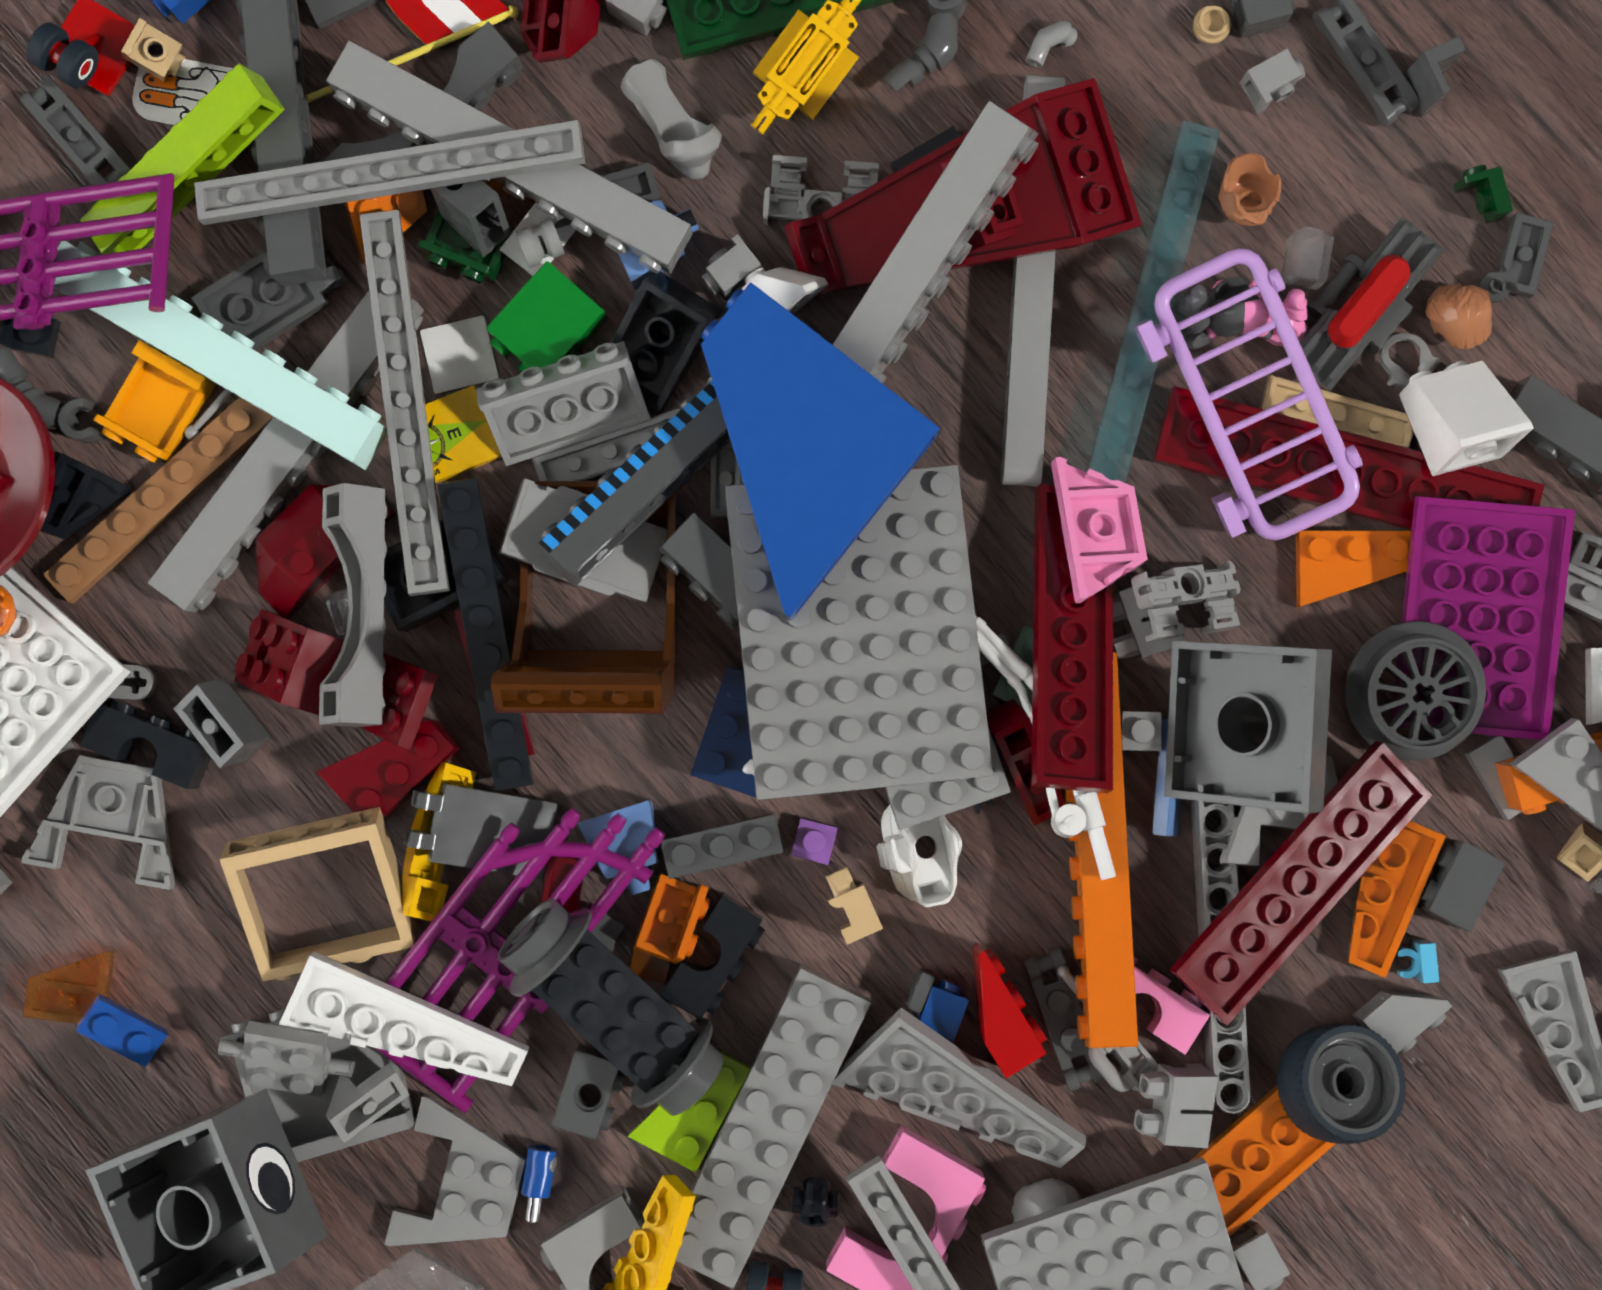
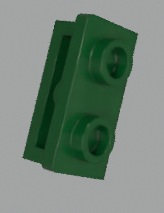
M438 210L426 240L420 239L417 247L425 255L424 260L435 267L446 269L447 265L460 269V275L470 281L481 283L482 279L494 283L505 257L500 248L508 238L483 258L441 216Z

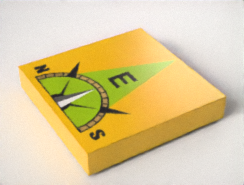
M474 385L425 404L436 484L502 458L485 414L478 406L477 392Z

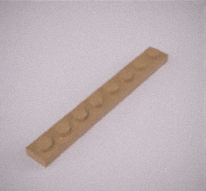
M240 397L237 398L43 574L44 577L68 603L74 604L261 434L273 416Z

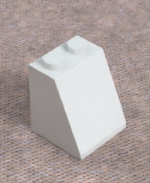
M1483 360L1467 364L1466 361H1459L1449 365L1444 371L1432 373L1431 370L1416 373L1409 378L1410 382L1399 394L1432 476L1502 458L1534 429L1530 419Z

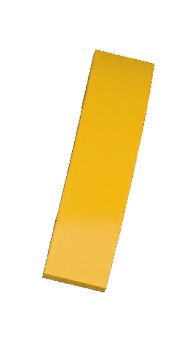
M441 762L425 792L441 794L443 783L473 788L476 772ZM418 808L411 829L430 832L434 811ZM407 847L402 876L403 915L432 922L444 906L449 886L440 883L444 864L428 861L429 850Z

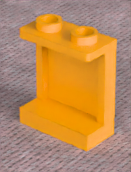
M138 340L131 352L139 357L106 414L104 416L96 414L93 420L104 426L101 431L103 435L120 444L125 439L137 445L134 452L155 463L158 457L169 461L177 453L185 439V428L194 424L216 384Z

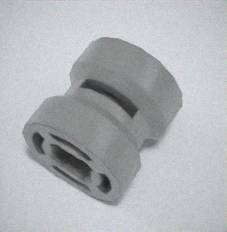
M552 218L540 222L539 227L532 230L523 228L515 231L529 268L540 264L545 257L551 256L556 258L565 254ZM542 235L545 243V249H543L538 236Z

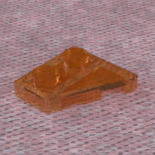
M105 951L28 978L23 1017L78 1024L98 994L109 999L116 951Z

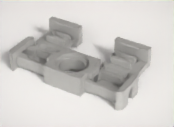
M773 155L771 188H774V194H771L770 187H767L764 191V224L768 225V219L797 221L813 216L811 208L818 201H826L833 208L877 183L879 163L845 160L844 176H848V186L843 188L842 192L805 190V184H800L801 173H806L807 157ZM781 166H782V167H795V168H801V169H800V170H797V169H785V168H781ZM850 172L869 173V175L849 174V173H850ZM842 194H845V200H842Z
M1227 561L1216 566L1217 569L1204 570L1203 564L1176 567L1161 573L1162 576L1148 578L1146 571L1133 577L1131 583L1138 608L1140 610L1150 608L1148 615L1153 633L1145 636L1146 642L1172 639L1185 634L1183 623L1179 624L1176 611L1179 610L1178 605L1199 603L1204 600V607H1208L1205 611H1209L1211 617L1208 618L1209 625L1201 628L1202 634L1226 631L1240 626L1234 600L1229 598L1239 594L1241 590L1239 581H1234L1233 574L1236 573L1234 564L1231 561ZM1182 576L1186 577L1191 583V595L1182 588ZM1143 588H1147L1148 592L1146 594H1143ZM1228 619V622L1217 623V620ZM1175 626V629L1163 630V628Z

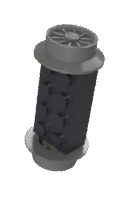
M553 898L544 901L515 927L498 953V960L514 974L509 987L510 993L515 997H519L532 990L634 1083L631 1101L636 1107L645 1108L657 1103L672 1116L689 1109L710 1088L723 1065V1055L709 1043L713 1032L712 1023L706 1018H702L701 1021L696 1019L688 1023L587 929L592 918V912L588 908L583 907L568 913Z

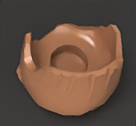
M1245 153L1240 155V157L1233 158L1227 165L1218 194L1222 210L1229 221L1245 226L1263 224L1268 215L1272 213V208L1279 202L1281 178L1279 174L1274 175L1269 170L1265 158L1261 155Z
M1459 283L1440 286L1428 298L1425 313L1430 321L1434 335L1440 333L1451 347L1458 349L1474 348V346L1486 341L1491 335L1492 303L1489 292L1486 289L1475 285H1461Z

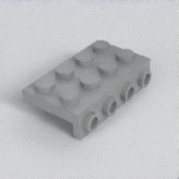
M624 341L616 344L605 343L596 347L594 351L579 356L567 355L559 359L557 363L542 368L530 367L523 370L517 376L505 380L493 379L476 389L478 406L485 414L506 466L651 420Z

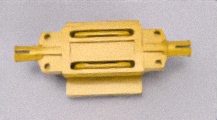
M827 0L818 14L812 13L810 17L798 9L752 73L765 83V86L757 96L764 107L750 124L756 130L762 120L766 118L758 129L760 134L764 135V132L776 116L788 121L796 109L812 121L859 58L847 46L850 43L848 38L858 26L852 13L861 0H853L851 3V0H842L840 4Z

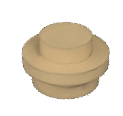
M1206 6L1196 14L1192 25L1193 32L1197 39L1205 44H1218L1229 34L1231 19L1223 8L1219 6Z

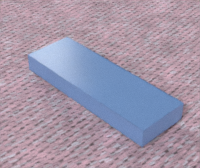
M1163 719L1161 721V751H1159L1152 833H1154L1153 835L1178 836L1181 799L1164 797L1168 719Z

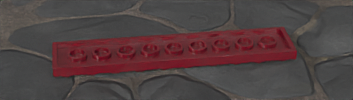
M1174 386L1169 396L1153 462L1231 482L1190 390ZM1222 398L1212 401L1224 429L1263 411V409ZM1275 413L1228 435V438L1239 462L1242 463L1319 426L1316 423ZM1338 430L1345 448L1354 445L1363 463V466L1355 469L1360 483L1359 495L1354 504L1345 510L1344 513L1411 530L1415 496L1540 506L1545 484L1474 465L1432 476L1421 451ZM1320 434L1243 471L1251 488L1270 492L1334 462L1323 435ZM1335 469L1280 496L1321 506L1338 498L1344 491V483L1338 469Z

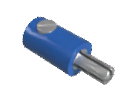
M546 1145L528 1146L521 1191L522 1195L528 1197L525 1216L527 1222L536 1223L539 1221L541 1201L550 1197L554 1168L557 1165V1149Z

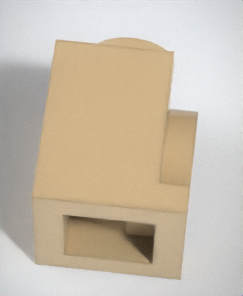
M141 18L138 19L121 50L122 58L163 82L168 74L174 77L177 75L186 58L180 54L182 50L181 43L150 26ZM152 44H158L162 47L163 54L159 57H153L148 53V47Z

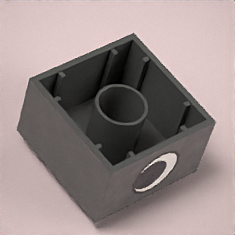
M267 1089L146 1138L85 1170L135 1290H232L278 1272L328 1237V1233Z

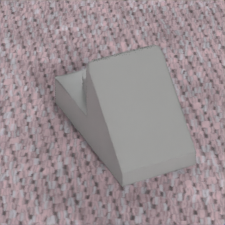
M389 1063L357 1087L347 1076L340 1075L326 1117L342 1142L345 1143L410 1094L397 1072Z

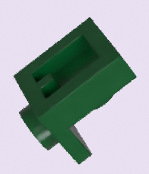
M1486 165L1472 167L1463 172L1464 176L1453 185L1455 193L1473 188L1477 189L1475 194L1476 207L1479 213L1484 215L1486 224L1499 221L1513 211L1501 166L1488 170Z

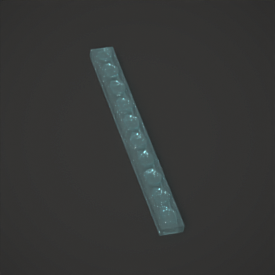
M1183 121L1179 130L1088 469L1090 468L1102 473L1110 480H1119L1124 483L1127 479L1158 361L1153 363L1148 360L1133 325L1145 319L1152 320L1154 325L1159 324L1154 307L1155 297L1165 282L1181 274L1183 271L1220 130L1188 121ZM1176 294L1170 300L1171 311L1173 308Z

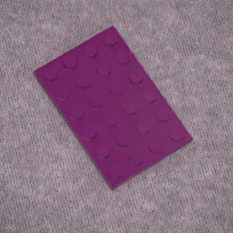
M1415 496L1401 623L1423 621L1444 626L1461 636L1476 653L1485 675L1486 698L1481 717L1470 734L1542 740L1550 734L1575 516L1574 509ZM1423 647L1412 649L1419 673L1421 672L1425 652ZM1438 649L1435 650L1431 674L1446 658ZM1400 653L1397 658V668L1405 675H1409L1403 653ZM1454 664L1439 682L1458 676L1457 668ZM1395 676V686H1398L1400 679ZM1458 684L1444 689L1442 694L1459 697L1462 694V685ZM1416 685L1417 693L1413 698L1421 700L1423 698L1421 691L1426 687ZM1394 692L1393 699L1398 697L1397 692ZM1448 701L1456 713L1460 703ZM1403 704L1392 708L1391 720L1402 709ZM1440 706L1432 709L1429 716H1426L1430 726L1438 725L1442 721L1443 710ZM1412 712L1398 728L1410 727Z

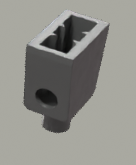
M482 180L430 188L441 216L483 258L511 235L498 193Z

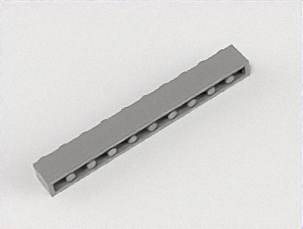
M348 41L326 80L335 93L334 99L353 110L357 105L369 111L367 116L383 127L388 128L390 123L402 129L401 134L406 139L419 146L423 142L434 144L514 130L351 41ZM579 164L493 178L504 184L502 189L519 200H523L525 196L538 203L536 207L546 215L557 219L560 214L571 220V227L588 237H591L592 233L606 239L604 244L621 255H625L626 251L638 256L640 258L638 262L655 273H659L662 269L671 274L692 236L689 223Z
M369 291L308 370L309 374L318 379L315 384L317 387L324 391L327 390L329 385L350 397L347 402L350 406L354 405L360 395L365 396L372 390L377 381L375 375L379 371ZM412 299L415 329L417 330L423 320L421 315L425 310L418 302ZM273 417L148 581V584L184 611L196 613L199 609H205L214 599L216 592L213 590L221 579H227L236 570L239 561L236 559L245 548L249 549L256 543L255 538L262 532L260 528L267 518H273L282 509L285 503L283 497L289 489L297 487L304 480L308 473L306 467L314 456H321L327 448Z

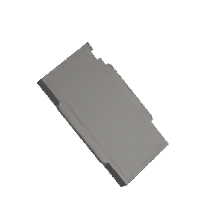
M524 478L521 481L498 553L531 564L537 572L569 582L542 557L538 543L541 541L542 533L548 526L555 522L559 524L569 515V509L577 499L582 496L587 498L589 495L565 486H560L557 489L548 486L543 487L535 484L534 481ZM644 522L587 575L578 586L607 596L617 594L640 603H646L661 557L658 549L665 543L668 530Z

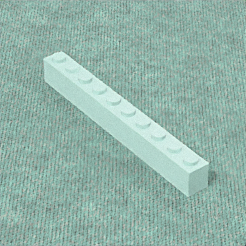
M61 241L57 248L56 261L101 254L82 242L75 247L66 241ZM118 268L56 277L54 289L64 295H74L150 284V281L141 277L137 283L129 278L130 270ZM174 295L169 300H165V311L159 313L148 309L149 300L89 308L96 314L364 470L367 469L388 434L387 428L379 423L382 416L363 404L359 406L358 410L348 405L347 402L350 397L330 385L326 391L315 385L318 379L299 367L296 368L294 373L284 368L286 360L268 349H265L263 354L258 353L252 349L255 344L252 340L235 330L231 336L221 331L224 326L222 323L205 313L200 318L190 313L193 307Z

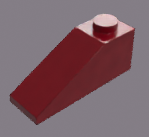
M1012 699L986 712L987 723L1000 762L1031 823L1035 826L1051 818L1052 813L1046 788L1032 786V723L1028 715ZM1055 789L1060 808L1066 805L1060 789Z

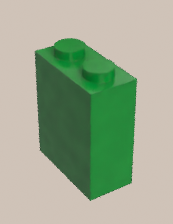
M546 261L488 325L486 330L493 337L489 344L505 358L512 354L521 362L518 370L522 372L530 367L542 368L557 363L559 359L567 355H576L608 318L600 306L550 262Z

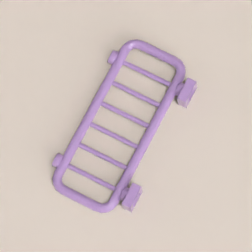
M1242 248L1227 251L1169 279L1160 287L1155 297L1154 307L1159 324L1154 325L1152 320L1145 319L1133 325L1149 361L1154 363L1168 356L1164 346L1170 345L1238 496L1237 499L1232 500L1231 496L1224 492L1211 498L1226 533L1233 538L1246 532L1242 521L1248 519L1256 534L1265 539L1280 540L1344 512L1356 501L1360 489L1355 469L1363 466V463L1354 445L1345 448L1278 295V292L1285 289L1284 281L1278 269L1273 268L1268 271L1258 254L1249 249ZM1242 264L1250 269L1256 286L1179 323L1176 322L1170 308V300L1176 293L1234 265ZM1260 292L1271 316V322L1200 356L1192 357L1180 330ZM1276 328L1288 357L1212 393H1208L1197 365ZM1292 364L1303 389L1302 393L1224 429L1212 402L1213 400ZM1307 399L1319 427L1247 461L1239 462L1228 435ZM1320 434L1323 435L1334 462L1255 498L1243 470ZM1338 469L1344 483V491L1338 498L1279 525H1271L1265 520L1259 507L1260 504Z

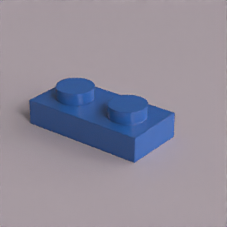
M98 994L76 1026V1032L143 1067H146L168 1035L167 1029L101 994Z

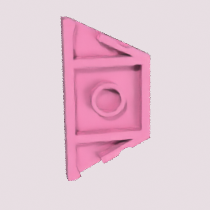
M1055 457L1051 462L1074 600L1075 603H1081L1141 566L1148 560L1134 486L1119 480H1110L1104 474L1090 468L1085 472L1066 464L1068 459Z

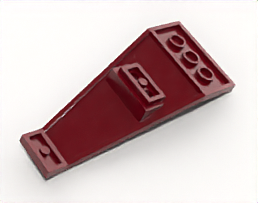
M1095 78L1034 94L1006 110V112L1039 133L1034 140L1039 145L1026 164L1020 162L1012 175L1016 177V181L1004 198L998 196L990 207L992 211H996L997 218L993 214L982 232L979 230L974 232L968 241L972 245L970 252L960 265L955 263L950 270L1075 248L1142 226ZM969 131L826 212L790 222L783 226L798 271L825 278L828 283L814 298L838 290L872 284Z

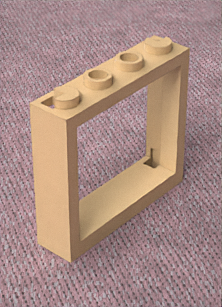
M380 807L226 842L219 860L263 982L273 979L287 980L296 974L302 973L313 951L341 964L346 962L362 963L373 956L381 954L403 953L412 948L416 943L418 925L414 917L403 915L402 874ZM369 840L396 926L274 954L244 869Z

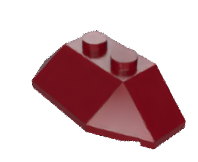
M524 0L520 33L533 53L532 56L535 61L543 63L569 59L598 34L601 0Z
M310 484L255 538L259 594L280 616L290 619L342 567L331 540L322 528L323 488L334 485ZM388 506L385 524L395 515Z

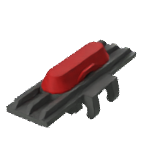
M1403 216L1365 262L1354 254H1348L1343 260L1345 265L1316 301L1311 300L1306 306L1308 313L1317 322L1301 340L1300 345L1317 383L1329 392L1368 344L1370 345L1368 348L1369 352L1378 354L1389 336L1412 311L1413 306L1404 299L1445 250ZM1355 275L1359 277L1363 282L1339 311L1336 309L1333 311L1330 306Z

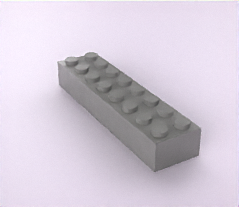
M991 101L987 103L833 343L834 347L881 383L885 382L887 376L882 374L891 361L896 363L900 359L908 345L904 342V339L912 329L917 331L929 314V311L925 309L928 302L933 297L939 298L950 282V278L946 276L955 263L960 265L972 248L968 241L976 230L982 232L991 220L994 211L990 207L998 196L1004 198L1016 181V177L1012 175L1020 162L1026 164L1036 151L1039 143L1034 140L1039 134L1038 132Z
M800 963L753 1060L750 1070L691 1188V1192L696 1197L682 1238V1245L677 1254V1262L734 1289L871 1004L870 997Z

